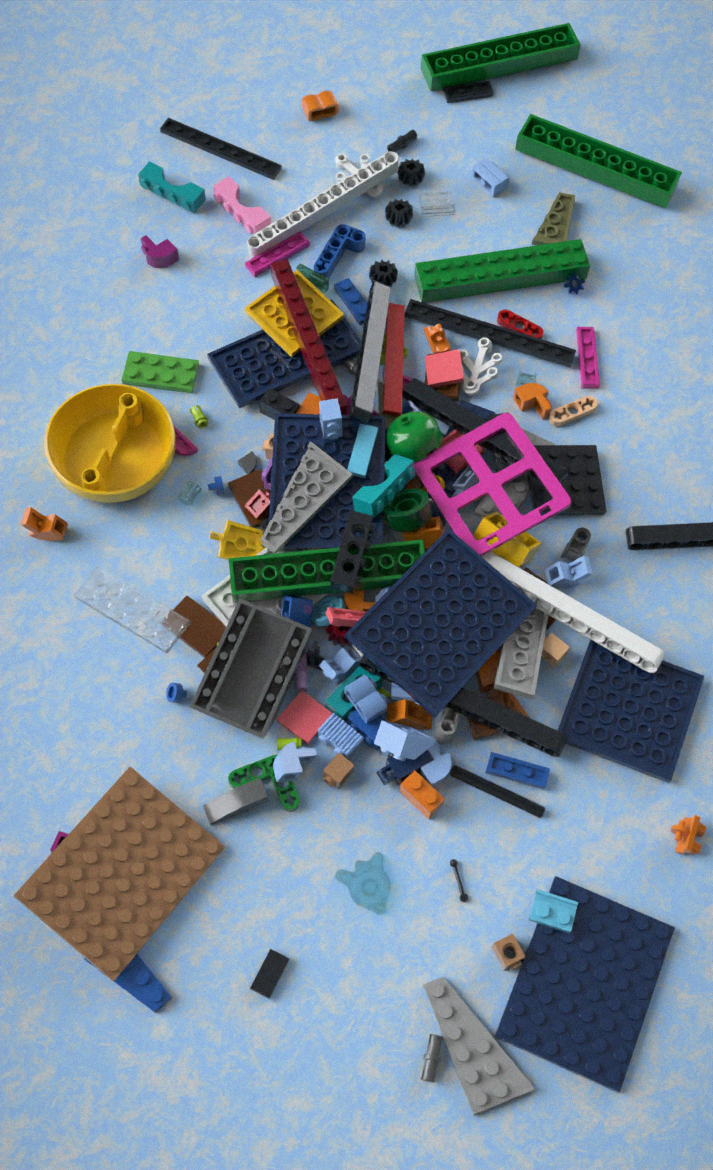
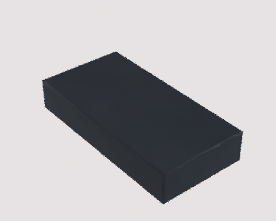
M270 949L250 990L270 999L290 959Z

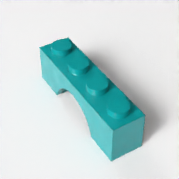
M150 161L138 173L139 183L142 188L154 192L157 196H161L187 211L195 213L206 201L204 188L192 182L181 186L171 185L165 181L163 168Z
M394 454L384 464L387 480L379 485L363 486L352 497L354 511L372 515L374 518L414 478L416 472L414 460Z

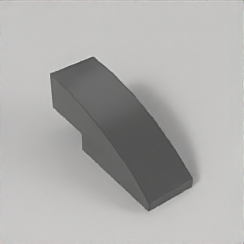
M261 778L213 799L203 805L209 824L213 825L248 812L249 808L268 802V797Z

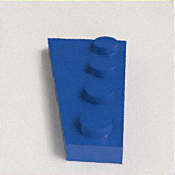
M138 954L134 956L114 980L118 986L154 1013L172 999Z

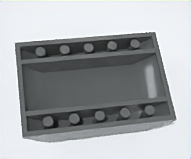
M239 598L189 707L264 739L275 721L301 663L313 629Z

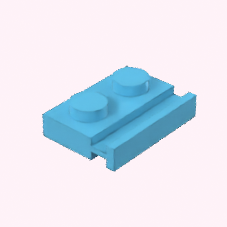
M537 889L529 921L570 934L578 902Z

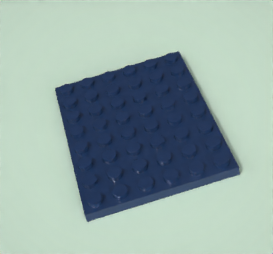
M275 413L269 522L272 520L278 504L281 503L283 494L295 471H297L310 441L345 469H348L359 426L364 423L350 419L349 415H341L342 437L334 440H324L320 414ZM371 416L368 424H365L378 427L366 477L353 476L280 550L309 551L340 548L350 510L354 511L352 497L363 486H375L384 482L386 416ZM383 510L372 520V523H375L373 535L369 534L368 540L371 541L370 545L383 543ZM356 532L354 536L361 537L363 534Z
M448 528L357 621L344 637L435 718L537 607V604Z
M555 876L549 893L578 902L571 933L569 934L537 923L494 1037L614 1092L620 1093L675 927Z

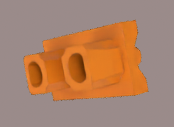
M441 324L433 327H424L423 331L433 354L451 350Z
M693 815L692 818L685 817L684 820L679 821L678 825H672L671 832L676 834L674 840L678 841L676 853L692 855L700 853L702 846L695 841V837H702L706 831V826L700 822L701 817Z

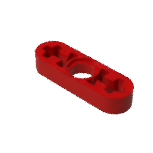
M503 309L499 311L497 323L501 327L542 339L543 329L540 326L510 310ZM520 323L523 324L525 327L523 329H519L515 325Z

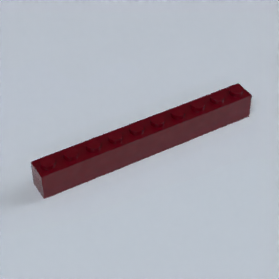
M288 259L271 263L272 280L320 400L325 401L338 398L341 415H346L347 403Z

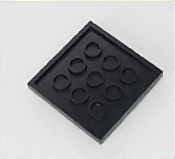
M533 445L538 452L559 463L568 472V476L562 481L561 485L569 495L571 505L556 515H596L607 512L596 445ZM528 474L533 511L552 500L553 497L542 482ZM548 507L541 511L540 514L545 515L551 510Z

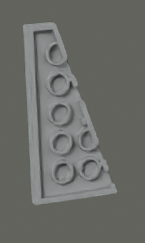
M310 441L297 471H295L283 494L281 503L278 504L276 512L261 538V543L276 554L353 478L352 473Z

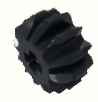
M413 158L400 162L397 171L399 181H403V185L409 184V186L412 184L417 186L418 183H422L425 176L423 163H420L419 159L414 161Z
M395 198L394 201H389L385 208L386 220L390 222V225L395 224L396 227L398 225L404 227L413 218L412 205L409 204L408 200L403 201L402 198L401 200Z
M381 260L380 262L375 261L374 265H371L369 278L372 283L374 280H377L391 287L393 283H396L398 270L395 263L390 264L389 260L387 262Z

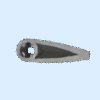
M448 708L445 709L434 733V738L437 739L436 742L442 745L450 743L461 714Z

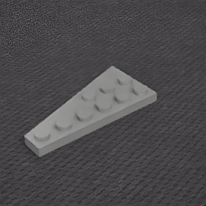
M444 977L423 984L424 991L472 1115L535 1090Z

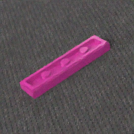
M298 232L245 262V267L254 277H257L271 269V263L292 257L309 247L310 242L301 232Z
M577 327L576 337L581 388L599 389L600 380L594 327Z

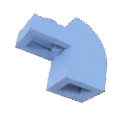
M582 556L569 564L558 561L546 568L545 573L548 585L557 589H566L581 585V580L592 575V570L588 557Z
M345 647L333 659L323 660L319 666L327 678L338 684L359 667L362 658L351 647Z
M295 742L287 744L274 760L273 769L276 781H295L302 773L301 765L310 764L317 756L316 749L307 747L296 749Z
M434 744L428 749L434 760L421 767L419 773L433 788L446 781L451 769V756L449 752L441 756L442 751L438 744Z

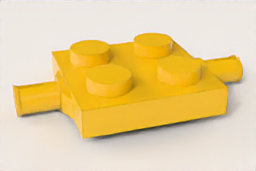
M230 520L226 521L222 534L211 531L209 539L220 541L218 558L228 561V558L256 556L266 548L261 543L263 530Z

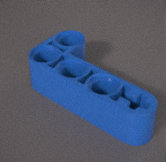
M340 224L335 228L314 264L315 282L324 284L329 280L346 249L356 253H361L365 250L366 234L362 230L346 224Z

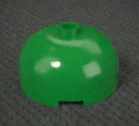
M413 411L397 417L390 424L386 432V445L391 456L396 454L418 462L427 458L426 454L434 448H439L443 436L438 423L432 416L424 412Z

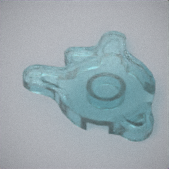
M376 852L369 861H356L355 872L339 869L335 874L336 880L347 886L352 900L358 906L368 908V910H372L377 915L385 913L387 908L386 902L391 891L389 877L383 869L384 855L380 852Z

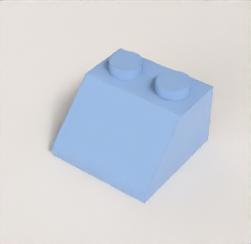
M382 720L374 744L380 746L381 751L388 754L393 753L394 758L405 761L406 758L415 760L433 746L437 739L411 726Z

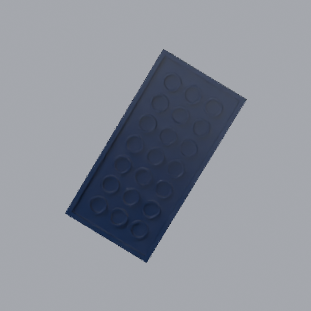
M345 317L319 336L332 367L359 355L361 340ZM263 329L207 354L209 361L239 409L260 400L269 388L277 392L311 377L302 352L299 351L291 357Z

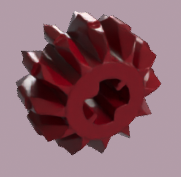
M329 624L328 628H326L328 640L333 641L334 646L338 645V643L341 644L342 648L345 643L351 646L352 644L344 636L352 627H338Z

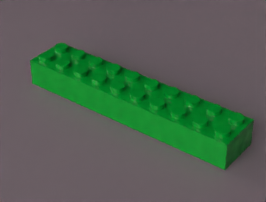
M570 23L422 54L421 71L430 91H435L444 87L463 85L577 60L581 44Z
M533 114L529 115L517 135L515 150L663 208L667 207L682 174L681 171Z
M582 239L419 262L415 264L414 277L421 302L427 303L587 279L590 263Z
M423 540L371 544L369 551L364 552L365 566L363 570H359L358 576H361L359 588L355 587L354 591L392 587L425 553ZM339 548L228 558L233 603H238L239 598L245 601L283 598L284 595L298 597L344 592L330 588V581ZM350 550L349 553L356 555L358 551ZM350 567L344 569V571L347 573H351L354 571Z

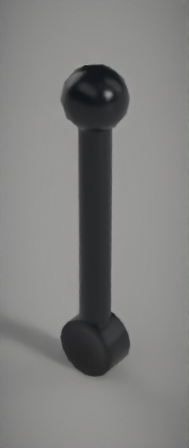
M452 859L450 866L453 867L461 894L459 899L464 903L468 900V895L464 893L457 869L458 862Z

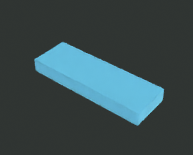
M360 424L347 469L353 476L366 477L378 427Z

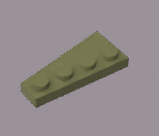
M558 193L531 245L567 241L575 195Z

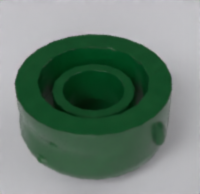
M415 488L399 491L393 500L383 508L382 518L384 521H387L391 529L397 532H413L421 529L430 521L434 503L424 490Z

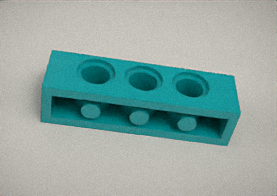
M359 666L325 700V708L345 721L356 710L351 702L348 703L343 700L347 697L344 693L345 686L366 675L374 680L377 686L376 691H378L385 679L373 675Z

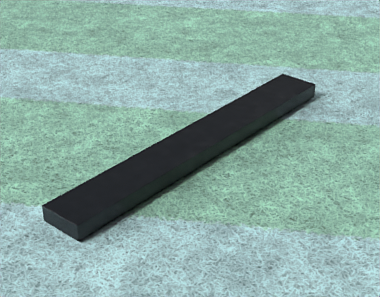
M169 117L160 127V132L272 180L277 177L282 169V165Z

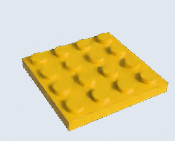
M296 270L293 273L317 332L321 336L344 318V313L305 276ZM275 286L245 307V313L291 357L301 351Z

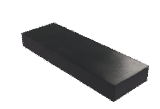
M490 81L444 87L443 93L446 102L452 103L493 96V89Z

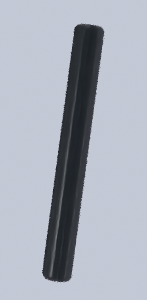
M454 765L450 771V776L538 818H541L545 812L544 806L457 765Z

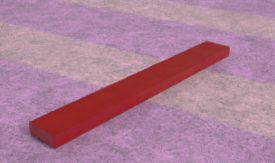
M389 303L385 330L382 414L399 417L402 413L405 306Z

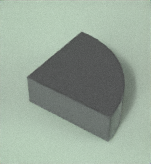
M253 451L238 460V465L246 474L254 472L256 467V457Z

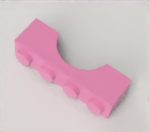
M230 176L213 185V197L216 202H220L228 213L230 212L235 220L244 226L248 233L254 235L271 224V217L260 206L250 208L238 202L240 198L239 185Z

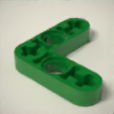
M272 755L235 769L229 774V785L233 789L261 778V781L271 778L283 809L293 812L299 807L300 799L293 781H289V785L286 788H280L277 785L276 778L273 776L275 774L271 766L277 755ZM254 768H260L263 772L261 776L254 777L251 775V771ZM246 771L248 772V777L250 779L249 781H247V778L245 777L244 772ZM237 775L239 778H242L240 784L234 781V777ZM289 792L291 799H295L293 806H290L289 803L285 804L287 802L285 793Z

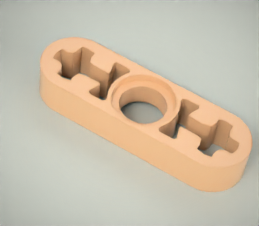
M585 396L552 410L549 422L555 427H560L594 413L598 402L593 396ZM574 408L578 413L571 414L568 410Z

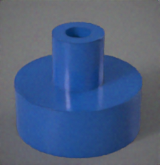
M214 477L215 483L208 484V490H216L217 495L225 494L222 477Z
M172 682L168 685L166 697L169 702L179 703L182 698H186L187 690H183L182 684Z

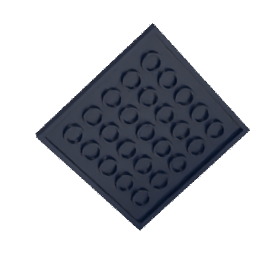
M590 639L557 731L568 737L566 744L670 783L705 676L663 660L655 673H649Z

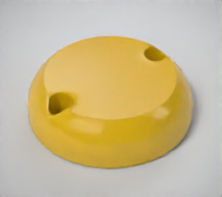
M104 384L82 390L61 404L47 426L45 452L54 475L69 491L84 499L95 502L118 503L145 494L165 476L174 458L175 431L166 408L151 394L129 385Z

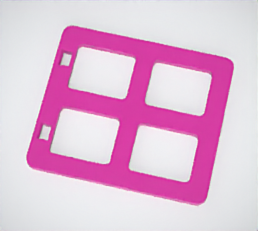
M503 413L414 464L416 474L453 532L481 557L564 511L571 505L569 495L510 413ZM505 430L524 458L498 473H492L475 448V445ZM461 454L480 482L457 496L448 498L431 471ZM533 470L553 499L533 511L521 515L502 486ZM489 495L508 524L477 541L458 514V511L483 496ZM549 507L551 511L541 516L540 512ZM497 536L499 540L489 546L487 541Z

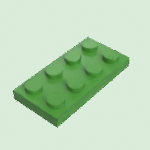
M129 351L122 376V384L193 394L199 360Z

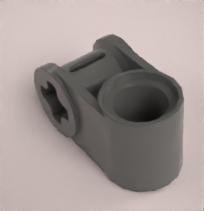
M581 527L576 529L564 548L561 558L575 561L584 555L591 538V533L587 528ZM578 537L584 538L585 541L579 540Z

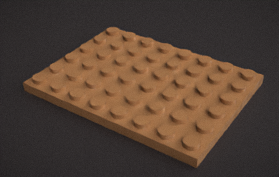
M129 767L14 894V898L114 982L225 846L132 767Z

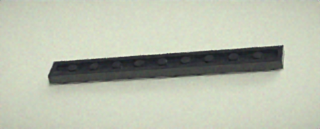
M410 299L405 311L406 317L431 325L441 324V327L473 338H488L493 344L570 368L576 353L575 349L413 299Z

